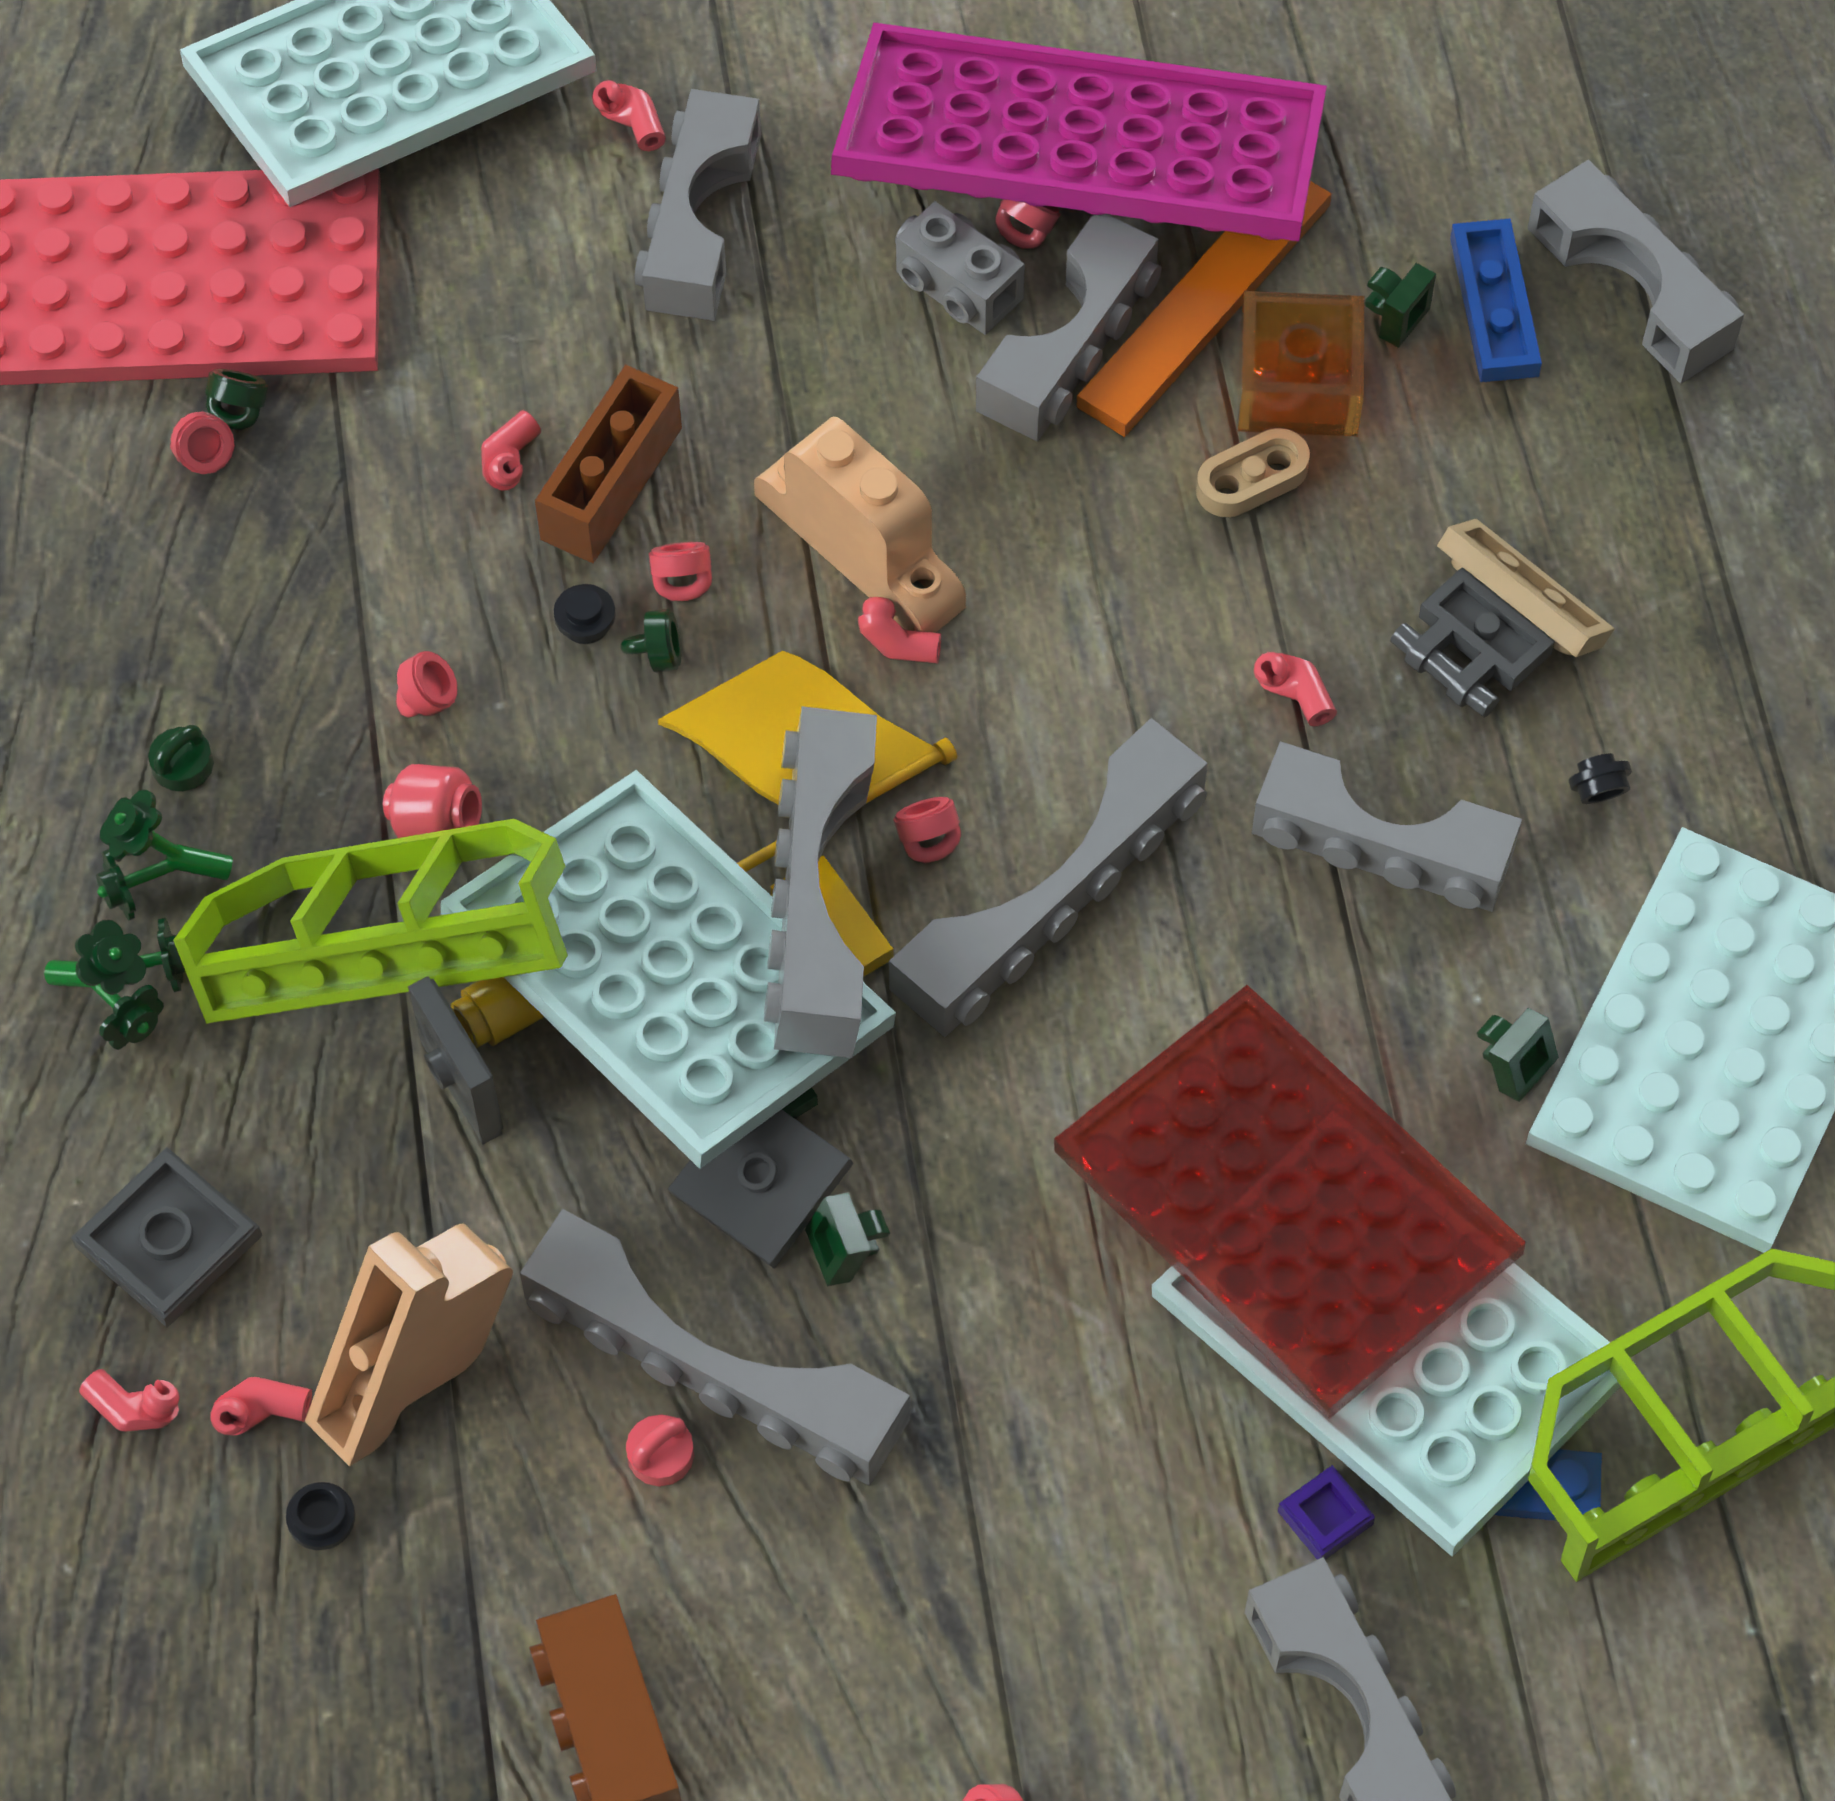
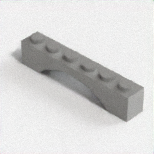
M802 706L797 731H785L781 768L793 769L792 780L782 779L778 817L789 818V829L779 828L774 866L786 868L785 880L775 879L771 906V917L782 918V931H771L767 969L779 970L778 983L768 982L764 1007V1022L775 1023L774 1049L853 1058L861 1022L864 966L845 945L828 915L819 886L818 861L827 842L844 821L866 804L875 763L877 715Z
M1150 718L1109 756L1107 785L1098 815L1082 844L1060 869L1034 889L1000 906L966 916L932 920L889 960V990L944 1037L950 1034L960 1023L965 1026L973 1023L986 1009L990 1001V995L1005 981L1012 984L1019 980L1031 966L1034 954L1048 940H1051L1053 943L1061 940L1072 929L1078 918V912L1092 899L1099 902L1106 898L1118 884L1121 872L1134 859L1139 861L1147 859L1160 845L1164 837V831L1178 818L1186 821L1198 811L1207 796L1205 782L1208 763L1153 718Z
M564 1209L560 1211L520 1272L527 1305L541 1318L554 1324H560L562 1320L582 1329L585 1338L598 1349L611 1355H617L619 1351L628 1354L642 1362V1369L660 1383L675 1386L679 1382L699 1393L698 1397L701 1402L712 1411L727 1418H732L735 1413L758 1425V1432L772 1444L788 1450L793 1445L815 1456L818 1466L839 1480L850 1481L854 1477L870 1486L910 1421L909 1394L851 1363L823 1368L775 1367L742 1360L706 1345L675 1324L648 1296L630 1268L618 1238Z

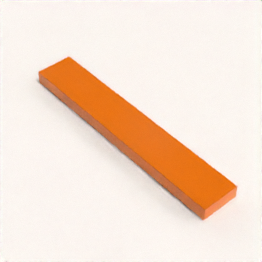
M1310 181L1300 239L1331 204L1332 193ZM1224 231L1077 395L1076 407L1121 436L1126 437L1299 241L1286 239L1268 240L1258 235Z

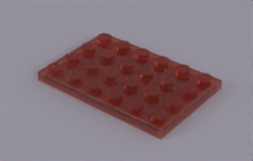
M1248 985L1244 986L1054 1138V1152L1329 1419L1518 1260L1525 1250L1526 1241Z

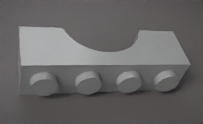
M691 89L685 112L676 111L671 136L672 145L676 146L674 156L664 157L660 171L659 188L661 192H664L661 204L652 203L648 216L647 237L652 239L649 251H639L635 267V285L643 286L646 311L715 321L727 274L724 238L703 226L696 218L695 213L700 204L716 190L730 184L750 181L761 138L760 101L758 98Z
M1588 159L1534 193L1527 229L1565 267L1586 263L1608 265L1624 271L1642 285L1653 306L1650 310L1642 345L1680 384L1735 349L1744 314L1740 311L1735 299L1729 293L1720 291L1701 272L1695 259L1690 254L1681 252L1662 233L1655 219L1649 214L1642 213L1623 194L1621 187L1611 176L1604 175Z
M1108 214L1092 215L1067 250L1066 286L1078 299L1081 305L1080 311L1065 326L1047 334L1037 336L1007 334L976 377V411L1037 442L1050 423L1058 425L1069 410L1073 398L1072 392L1081 380L1084 382L1090 381L1096 373L1102 359V350L1110 338L1118 340L1123 335L1130 322L1132 307L1140 296L1148 298L1155 289L1162 270L1161 266L1157 264L1158 238Z
M1280 741L1256 801L1252 834L1263 837L1269 844L1281 849L1297 848L1322 856L1327 862L1339 868H1358L1383 876L1389 883L1400 888L1413 889L1417 887L1444 896L1450 903L1462 908L1472 909L1478 907L1493 912L1515 850L1522 819L1460 800L1446 814L1427 823L1399 825L1385 822L1365 812L1351 798L1344 786L1340 760Z
M1324 1557L1249 1590L1245 1615L1275 1673L1308 1674L1330 1683L1347 1697L1359 1716L1364 1734V1752L1354 1767L1345 1775L1339 1794L1340 1800L1451 1801V1799L1455 1798V1786L1447 1768L1439 1758L1430 1761L1418 1738L1423 1735V1727L1416 1709L1408 1697L1397 1698L1386 1677L1391 1672V1668L1381 1643L1373 1634L1365 1637L1354 1616L1359 1611L1355 1594L1347 1579L1342 1574L1333 1576Z

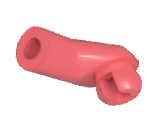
M612 80L600 82L595 87L592 94L595 107L607 119L632 127L638 147L641 150L654 151L665 143L666 137L653 100L645 91L633 86L617 84Z
M521 410L482 443V475L486 482L495 489L501 491L510 490L518 484L523 473L519 451L541 433L539 424L528 412Z
M870 597L865 600L862 607L863 615L858 617L859 630L882 655L895 660L938 664L941 651V633L905 630L893 620L896 610L894 603L890 599Z
M1267 652L1257 658L1254 664V675L1260 685L1271 693L1297 700L1310 726L1324 725L1336 716L1337 710L1316 667L1310 661L1275 652Z
M99 1369L91 1373L79 1389L80 1395L109 1423L122 1432L164 1428L176 1418L179 1411V1392L173 1384L165 1380H156L154 1386L152 1384L146 1385L144 1391L128 1393L104 1369Z
M249 1377L215 1401L210 1413V1420L213 1427L219 1433L236 1436L245 1433L271 1415L304 1422L312 1402V1389L260 1377Z

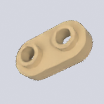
M1282 428L1266 430L1208 458L1198 471L1197 499L1205 510L1216 516L1235 517L1298 487L1305 480L1308 473L1309 447L1299 434L1291 430ZM1282 464L1286 469L1274 470L1270 465ZM1228 488L1233 490L1235 493L1225 494L1219 492L1218 490Z

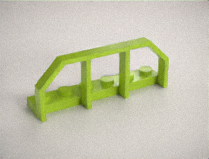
M516 819L283 857L205 896L173 941L206 1024L409 992V985L427 976L430 979L433 978L438 987L557 969L562 967L568 954L548 897L566 866L556 838ZM509 854H517L531 861L518 883L525 902L428 917L462 862ZM418 870L397 903L403 922L321 935L357 880ZM313 887L290 920L297 939L206 953L225 925L294 890Z
M1771 1248L1548 1379L1528 1480L1568 1535L1561 1556V1562L1576 1582L1835 1428V1376L1827 1381L1823 1375H1818L1798 1388L1731 1300V1298L1769 1276L1835 1290V1262ZM1710 1312L1781 1408L1774 1413L1769 1408H1762L1754 1412L1737 1426L1735 1430L1737 1435L1718 1446L1713 1441H1707L1696 1447L1630 1357ZM1610 1370L1681 1468L1663 1479H1660L1657 1474L1643 1478L1625 1493L1624 1499L1626 1501L1606 1513L1601 1507H1597L1582 1515L1547 1466L1560 1398Z

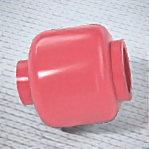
M411 764L398 774L394 783L387 787L383 798V811L385 817L390 820L395 835L398 838L478 825L482 814V799L479 789L472 784L470 777L458 767Z

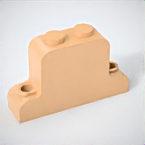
M834 416L829 418L754 479L755 496L869 598L884 597L890 599L894 603L896 610L893 619L905 630L936 633L966 608V592L961 581L937 557L932 549V509L927 497L912 480L840 418ZM915 581H919L925 589L917 588L912 584Z
M464 1223L455 1225L417 1248L400 1232L391 1233L368 1246L305 1419L306 1424L349 1467L374 1452L388 1438L395 1427L400 1413L409 1404L461 1374L480 1355L513 1275L512 1268L507 1265L501 1252L494 1246L483 1242Z

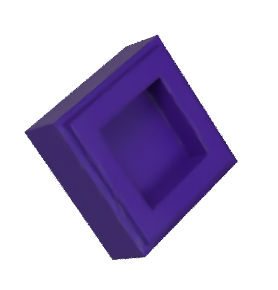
M1333 1465L1281 1501L1277 1511L1317 1560L1322 1557L1325 1560L1370 1528L1375 1520L1373 1513Z

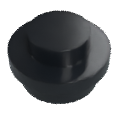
M580 584L570 587L560 594L554 605L553 613L557 628L571 641L579 644H591L599 641L607 634L615 621V605L612 597L604 589L595 585Z
M1612 753L1601 754L1578 763L1579 773L1573 775L1568 780L1571 790L1579 792L1582 804H1592L1606 801L1628 792L1630 785L1627 776L1632 773L1628 761H1615L1614 754Z
M316 1482L301 1488L291 1498L286 1510V1524L291 1536L298 1544L311 1550H327L339 1545L349 1536L355 1523V1509L350 1496L341 1487L328 1482Z

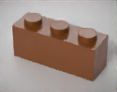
M626 364L624 365L535 499L541 541L594 564L682 429L678 387Z
M610 1595L537 1619L536 1623L541 1643L530 1646L529 1649L541 1687L554 1683L562 1706L549 1711L561 1752L575 1748L582 1772L569 1776L576 1801H681L679 1787L617 1595Z

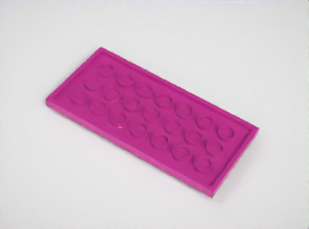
M873 22L833 149L831 175L851 177L862 182L879 181L907 185L918 190L935 189L963 193L975 198L991 197L1026 202L1029 205L1038 207L1054 206L1082 210L1093 215L1110 214L1143 219L1150 223L1166 222L1201 227L1212 232L1229 231L1258 235L1268 240L1286 239L1299 241L1327 86Z

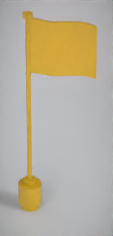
M783 650L658 719V725L673 730L702 746L755 792L779 805L782 779L792 780L793 769L781 768L785 731H797L802 706L877 715L875 763L866 804L938 762L947 765L958 758L955 747L948 738L944 737L934 743L933 746L882 718L826 671L799 656ZM777 840L739 861L737 864L747 872L774 857ZM504 977L476 981L462 989L461 998L450 1004L475 1048L487 1042L491 1046H495L544 1018Z

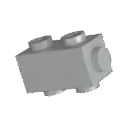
M934 201L919 216L913 215L909 217L899 228L895 238L896 272L911 289L918 292L924 291L941 303L948 314L956 321L963 324L969 323L986 335L1024 299L1025 264L1021 262L1018 255L1011 248L1003 244L997 245L977 231L972 222L964 215L952 213Z

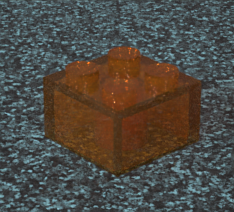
M1244 291L1239 342L1238 432L1262 433L1266 430L1282 428L1297 434L1358 437L1364 398L1365 296Z

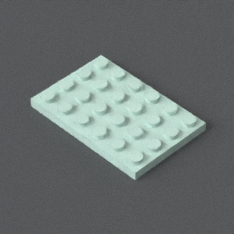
M294 0L180 49L183 67L289 207L295 206L597 71L595 54L550 0Z
M637 770L544 831V833L556 838L566 866L550 893L548 900L568 956L561 968L506 976L504 978L699 1169L851 1059L774 1049L775 1023L764 1022V1007L768 982L778 983L779 970L767 969L771 931H782V918L771 917L772 896ZM517 854L508 855L441 900V915L525 902L518 883L531 861ZM864 982L861 1022L853 1056L893 1028L896 1012Z
M1682 827L1528 1133L1526 1144L1764 1253L1771 1249L1835 1112V893Z
M1334 1113L1320 1124L1152 1284V1297L1452 1557L1528 1481L1548 1379L1610 1343ZM1610 1370L1560 1398L1548 1460L1621 1387Z

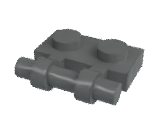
M1463 567L1421 604L1419 618L1430 626L1424 634H1419L1410 625L1403 623L1396 629L1390 639L1392 644L1406 654L1405 662L1418 673L1427 671L1448 688L1446 695L1460 707L1469 705L1482 717L1488 716L1499 702V698L1487 689L1484 684L1493 677L1509 691L1514 690L1552 654L1555 643L1553 639ZM1450 643L1472 660L1464 669L1442 652Z

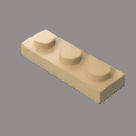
M1478 519L1449 526L1437 547L1452 558L1451 563L1457 571L1463 567L1476 579L1484 583L1501 599L1555 641L1553 648L1561 653L1579 657L1601 649L1615 630L1614 627Z

